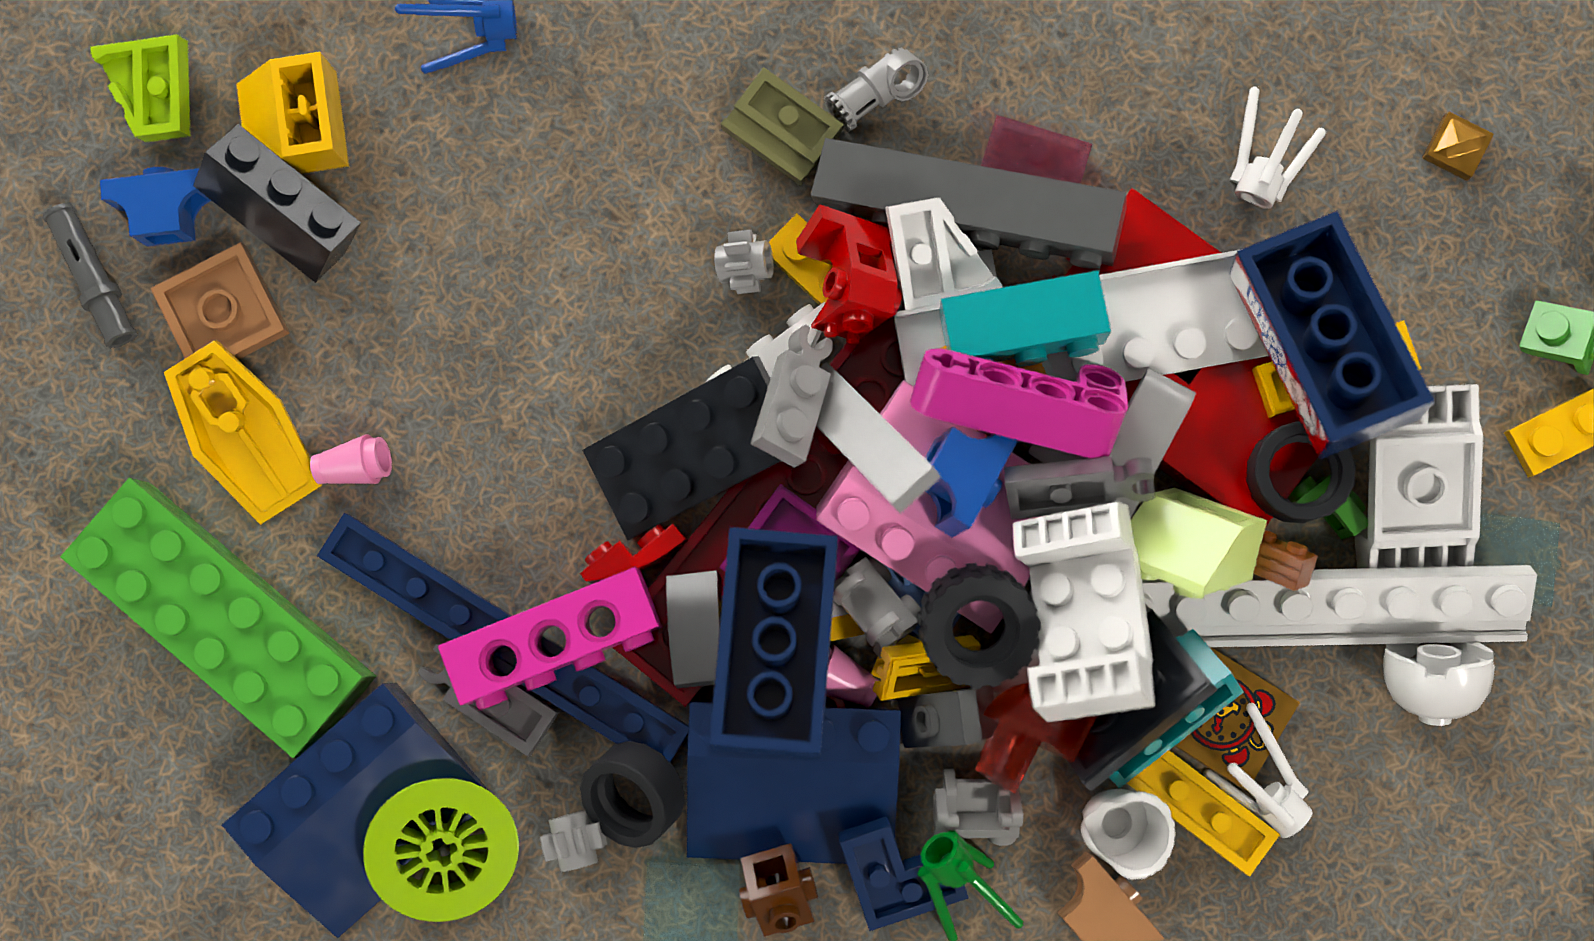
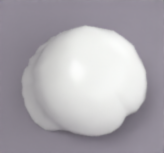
M1110 789L1094 795L1085 805L1082 811L1083 821L1081 823V835L1085 844L1096 856L1109 863L1121 876L1132 880L1145 879L1148 876L1154 875L1165 866L1174 847L1175 822L1171 818V810L1168 805L1162 802L1159 797L1143 791L1134 792L1124 789Z

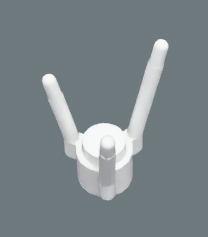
M1252 87L1249 91L1237 165L1230 181L1238 184L1235 190L1237 197L1262 208H1271L1275 200L1278 202L1282 201L1288 185L1317 148L1326 131L1324 128H1318L1284 174L1281 175L1284 167L1280 162L1303 115L1302 110L1295 109L1287 125L1284 127L1270 158L1258 156L1255 157L1253 163L1248 164L1259 97V88Z
M1250 702L1246 705L1247 712L1286 785L1282 786L1280 782H1274L1262 789L1235 763L1229 764L1227 768L1229 773L1256 798L1255 802L1212 770L1205 769L1203 776L1267 825H1270L1280 834V837L1288 838L1300 831L1312 816V809L1303 801L1304 797L1308 794V790L1296 778L1257 706Z

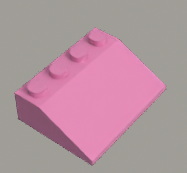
M905 380L901 382L880 413L924 458L934 440L952 427L974 439H984L987 437L986 434L981 431L977 432L976 429L934 419L916 411L910 403L914 386ZM1011 452L1004 467L1031 464ZM849 460L817 505L818 522L927 593L932 588L931 584L938 577L941 579L948 574V570L955 567L957 569L966 567V564L976 563L978 566L990 564L996 566L1002 572L1006 570L1024 587L1030 577V571L1027 565L1015 557L1013 522L1038 517L1011 519L1004 481V467L998 476L1003 481V485L997 497L987 508L982 506L970 529L953 538L934 527L937 521V508L927 492L919 496L900 514ZM987 601L968 603L958 611V613L991 634L1003 618L1001 610L996 605Z

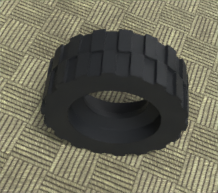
M976 563L966 564V567L957 569L955 567L948 570V574L941 579L938 577L931 584L932 588L930 591L924 594L921 600L922 608L921 611H918L917 622L920 626V630H918L919 637L930 662L934 663L936 670L943 677L947 675L953 683L960 686L966 684L970 685L971 688L981 689V686L990 685L992 688L1001 685L1002 681L1009 678L1012 680L1019 675L1018 672L1024 666L1027 667L1032 661L1031 656L1034 650L1038 649L1040 643L1038 632L1041 631V620L1036 615L1038 609L1034 601L1012 574L1006 570L1002 572L994 565L978 566ZM974 601H987L996 605L1004 617V631L1000 639L991 647L983 650L967 649L960 645L953 635V620L957 612L966 604Z

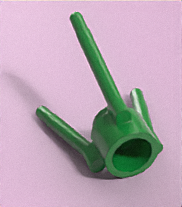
M953 829L936 834L925 843L921 851V862L924 866L917 872L918 876L927 885L947 939L949 941H957L958 936L939 883L944 886L959 888L969 882L1015 928H1022L1023 920L974 871L973 861L988 869L993 868L994 861L965 842L956 830Z

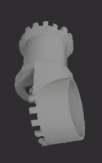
M898 48V51L893 49L891 50V55L886 53L885 57L871 68L866 66L861 68L857 72V78L836 94L830 92L824 97L825 103L831 112L837 111L833 115L836 117L839 114L840 117L837 120H844L842 121L844 128L850 132L857 126L856 122L876 106L885 107L894 99L906 101L917 96L927 82L928 71L926 65L907 49ZM906 65H911L910 73L906 76L907 79L903 80L899 85H894L895 76L898 71Z

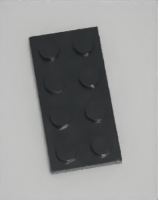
M759 356L747 359L582 450L627 541L781 462L778 458L751 444L770 383V377Z

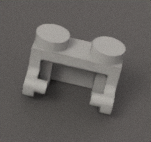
M870 556L868 559L865 557L851 566L842 577L835 581L833 602H836L838 606H843L865 633V639L872 647L875 645L873 651L881 658L882 647L896 645L918 625L917 615L921 608L907 594L899 598L888 584L892 580V576L887 566Z
M954 768L943 769V788L935 789L933 798L934 835L953 829L956 830L963 840L965 838H987L988 841L999 846H1007L1014 843L1016 838H1019L1020 827L1023 826V809L1019 788H1009L1006 768H995L994 779H956Z

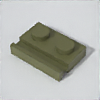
M763 67L734 105L730 115L721 122V129L795 183L802 186L805 178L819 163L825 138L836 140L844 130V124Z

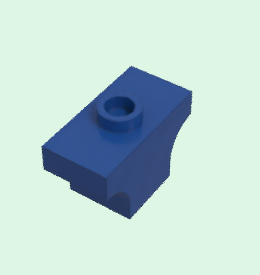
M150 167L143 170V175L100 180L101 200L118 211L126 212L129 236L147 247L196 241V215L202 206L211 201L193 186L199 168L174 171L168 167Z
M952 427L934 440L925 459L936 469L941 478L925 492L931 496L937 508L935 528L953 538L972 527L982 506L987 508L1000 492L1003 481L998 476L1016 445L1017 439L993 433L984 439H974Z

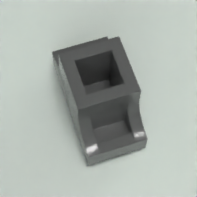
M990 685L981 686V689L967 687L897 698L898 707L901 711L900 721L904 748L970 745L983 742L982 740L1000 737L993 687L991 688Z

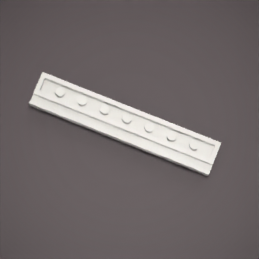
M1530 565L1313 570L1309 586L1296 591L1253 574V578L1250 581L1231 586L1229 590H1219L1207 594L1201 599L1182 596L1173 591V584L1160 579H1142L1146 613L1152 609L1175 637L1183 636L1193 628L1209 647L1527 641L1526 622L1530 621L1537 574Z

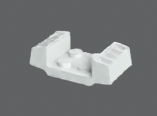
M1478 384L1428 386L1435 402L1420 420L1370 439L1368 529H1363L1355 536L1357 569L1473 566L1475 545L1480 538L1483 432L1479 422Z
M1114 502L1013 522L1015 557L1029 567L1032 598L1038 609L1036 615L1041 620V631L1038 632L1040 640L1038 646L1040 666L1028 668L1034 709L1047 722L1154 707L1151 673L1153 660L1139 557L1134 544L1128 505Z

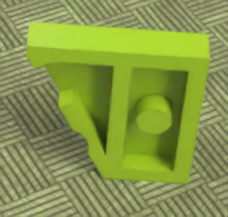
M176 34L91 47V55L94 61L102 65L111 82L108 88L115 101L124 108V118L134 137L144 142L190 136L187 40Z

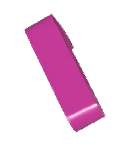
M940 348L929 349L924 353L910 399L911 406L916 411L934 419L1088 458L1110 456L1128 409L1126 386L1123 377L1116 371L1102 365L1085 364L1081 366L1077 378L1073 382Z

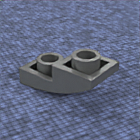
M717 570L666 576L668 633L674 685L676 688L714 685L722 612V578Z

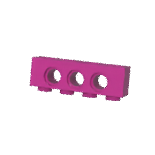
M634 567L438 646L459 705L476 703L477 709L480 711L508 700L505 690L522 683L525 684L527 691L556 681L557 678L554 671L572 663L576 672L599 664L606 660L603 651L622 644L625 652L651 643L655 641L652 631L663 626L641 570ZM608 607L615 615V627L607 636L598 637L590 628V617L596 609ZM557 626L566 636V646L559 655L552 657L543 650L541 639L547 629ZM503 646L510 647L517 657L515 669L507 676L499 674L493 665V657L496 651Z

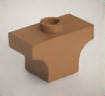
M1086 851L1071 864L1077 877L1076 892L1072 899L1057 913L1081 941H1162L1164 939L1136 906L1143 898L1125 877L1120 875L1117 879L1113 880L1100 863Z

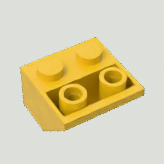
M321 52L270 59L236 84L242 127L300 174L349 166L337 72Z

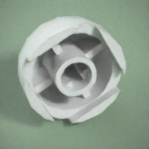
M1420 643L1386 645L1383 669L1387 688L1396 703L1409 713L1418 715L1419 720L1425 724L1444 726L1450 724L1452 719L1467 716L1479 709L1491 691L1495 670L1493 664L1494 653L1490 648L1481 643H1450L1451 646L1441 644L1419 646Z

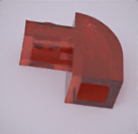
M1022 683L1015 685L999 694L983 714L995 723L997 728L992 737L985 742L981 751V759L975 770L997 786L1015 794L1039 747L1074 762L1097 715L1047 722L1033 707L1030 684Z

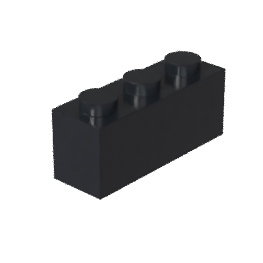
M239 124L205 151L193 185L315 283L346 253L361 224L358 219Z

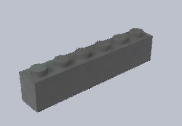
M825 138L811 192V197L817 207L821 204L862 219L871 220L873 223L888 228L885 207L940 198L954 217V222L962 233L967 235L975 247L986 250H998L999 245L1019 248L1020 254L1039 260L1049 259L1050 254L1070 258L1069 262L1085 269H1099L1101 264L1114 265L1127 209V194L1122 191Z

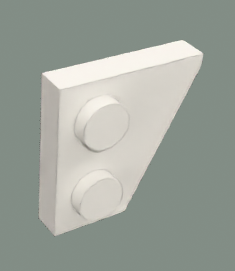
M940 198L885 207L898 285L902 293L901 303L903 310L940 304L942 298L1002 288L998 278L992 275L977 254L978 251L967 235L963 234L954 222V217Z

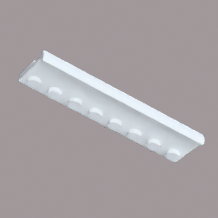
M1238 250L1100 275L1111 327L1108 339L1104 345H1099L1100 350L1087 356L1068 357L1067 351L1048 354L1047 360L1042 362L1046 374L1075 382L1081 366L1096 364L1116 371L1127 382L1142 379L1148 368L1161 375L1269 356L1229 275ZM940 304L897 311L894 315L904 380L912 386L915 385L924 353L929 349L945 346L939 315Z

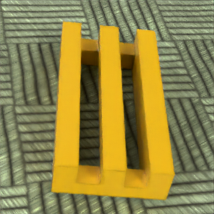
M973 635L955 637L956 641L963 647L971 650H980L981 644ZM922 642L882 647L880 656L885 661V664H878L876 673L881 678V681H874L873 691L883 701L967 688L970 685L962 684L960 686L953 683L947 675L943 677L936 670L934 663L930 662ZM919 673H921V675H914V676H908V677L897 678V677H899V676H905V675H912V674H919Z

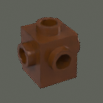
M791 843L741 858L746 882L745 887L739 888L742 906L747 919L757 918L764 937L776 933H788L799 926L815 922L810 901L819 897L810 867L800 869Z

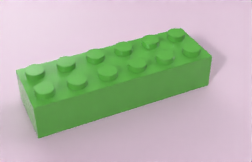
M129 477L60 556V558L292 758H298L336 725L377 677L149 482Z

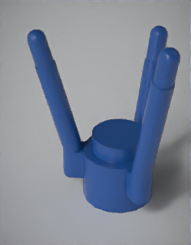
M428 0L429 4H397L395 6V11L398 14L473 17L476 36H486V42L422 65L421 71L425 74L489 52L506 51L505 40L517 39L516 13L513 0Z

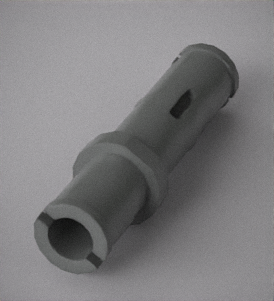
M63 203L46 210L43 214V219L45 223L47 222L63 258L82 293L79 301L85 311L91 312L104 338L106 347L117 348L134 340L138 334L119 300L122 297V293L117 283L110 282L96 254V250L80 222L74 205Z

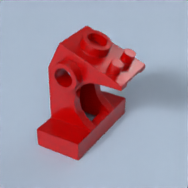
M819 204L796 239L798 254L833 265V268L827 273L823 284V295L828 299L812 322L811 327L823 331L826 337L839 336L846 338V342L849 344H858L859 339L888 318L893 317L901 303L902 293L897 288L898 282L889 228Z

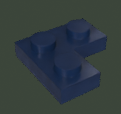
M887 816L837 833L869 931L936 910L927 885L917 874L918 870L924 866L921 862V854L901 860ZM939 883L947 906L969 899L965 885L959 888H952Z

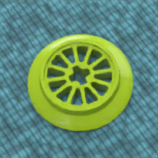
M450 778L431 779L413 784L401 790L379 809L366 833L363 850L364 866L373 889L392 909L417 920L429 922L452 921L480 911L500 895L509 883L516 868L519 838L510 812L494 794L477 784L465 780ZM441 808L454 809L447 823L442 822ZM433 809L435 811L436 824L431 825L422 812ZM463 813L472 816L471 819L457 827ZM410 820H414L423 832L405 825ZM478 828H483L485 832L484 834L470 835ZM442 838L445 844H451L450 854L441 856L438 850L432 851L433 841ZM398 839H403L408 842L414 843L396 846V842ZM487 847L484 854L470 850ZM414 858L405 865H401L399 862L400 859ZM462 861L477 868L473 872H468ZM423 867L426 868L421 879L417 880L411 876ZM454 870L461 880L450 883L448 881V871ZM436 872L442 874L443 883L441 885L429 884Z

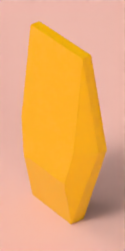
M217 340L212 341L164 371L193 457L260 525L323 485L317 484L312 476L310 468L311 458L282 400Z

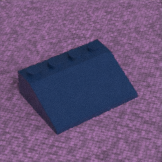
M382 683L227 819L222 826L257 868L334 936L339 938L382 900L368 880L363 858L366 833L379 809L401 790L413 784L431 779L450 778L465 780L477 784L486 790L488 789L397 683ZM441 808L443 823L449 821L454 811L453 808ZM433 809L422 812L431 825L436 824L435 811ZM463 813L457 827L471 819L472 816ZM410 820L405 825L423 832L414 820ZM442 838L433 841L432 851L438 850L445 844ZM398 839L396 842V846L414 844L403 839ZM414 858L400 859L399 862L401 865H405Z
M690 702L687 755V858L741 860L743 857L791 843L798 862L847 864L837 833L886 816L895 838L901 711L899 709L825 706L820 759L713 750L709 745L713 702Z

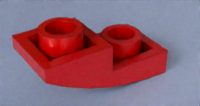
M659 524L637 542L641 550L635 555L621 541H618L613 546L609 541H606L584 559L589 566L579 574L586 582L596 583L634 567L643 571L676 553L686 543L687 539L674 524H671L666 529Z

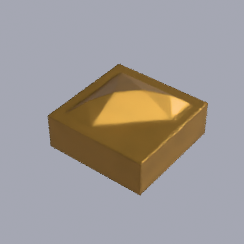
M1449 111L1443 116L1422 159L1468 181L1473 177L1494 134Z

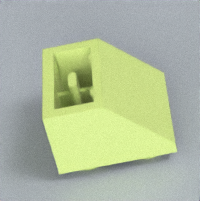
M1177 488L1155 492V498L1144 501L1131 519L1134 544L1139 557L1141 579L1163 580L1173 584L1174 592L1195 599L1204 598L1205 595L1219 590H1229L1231 586L1250 581L1253 578L1267 520Z

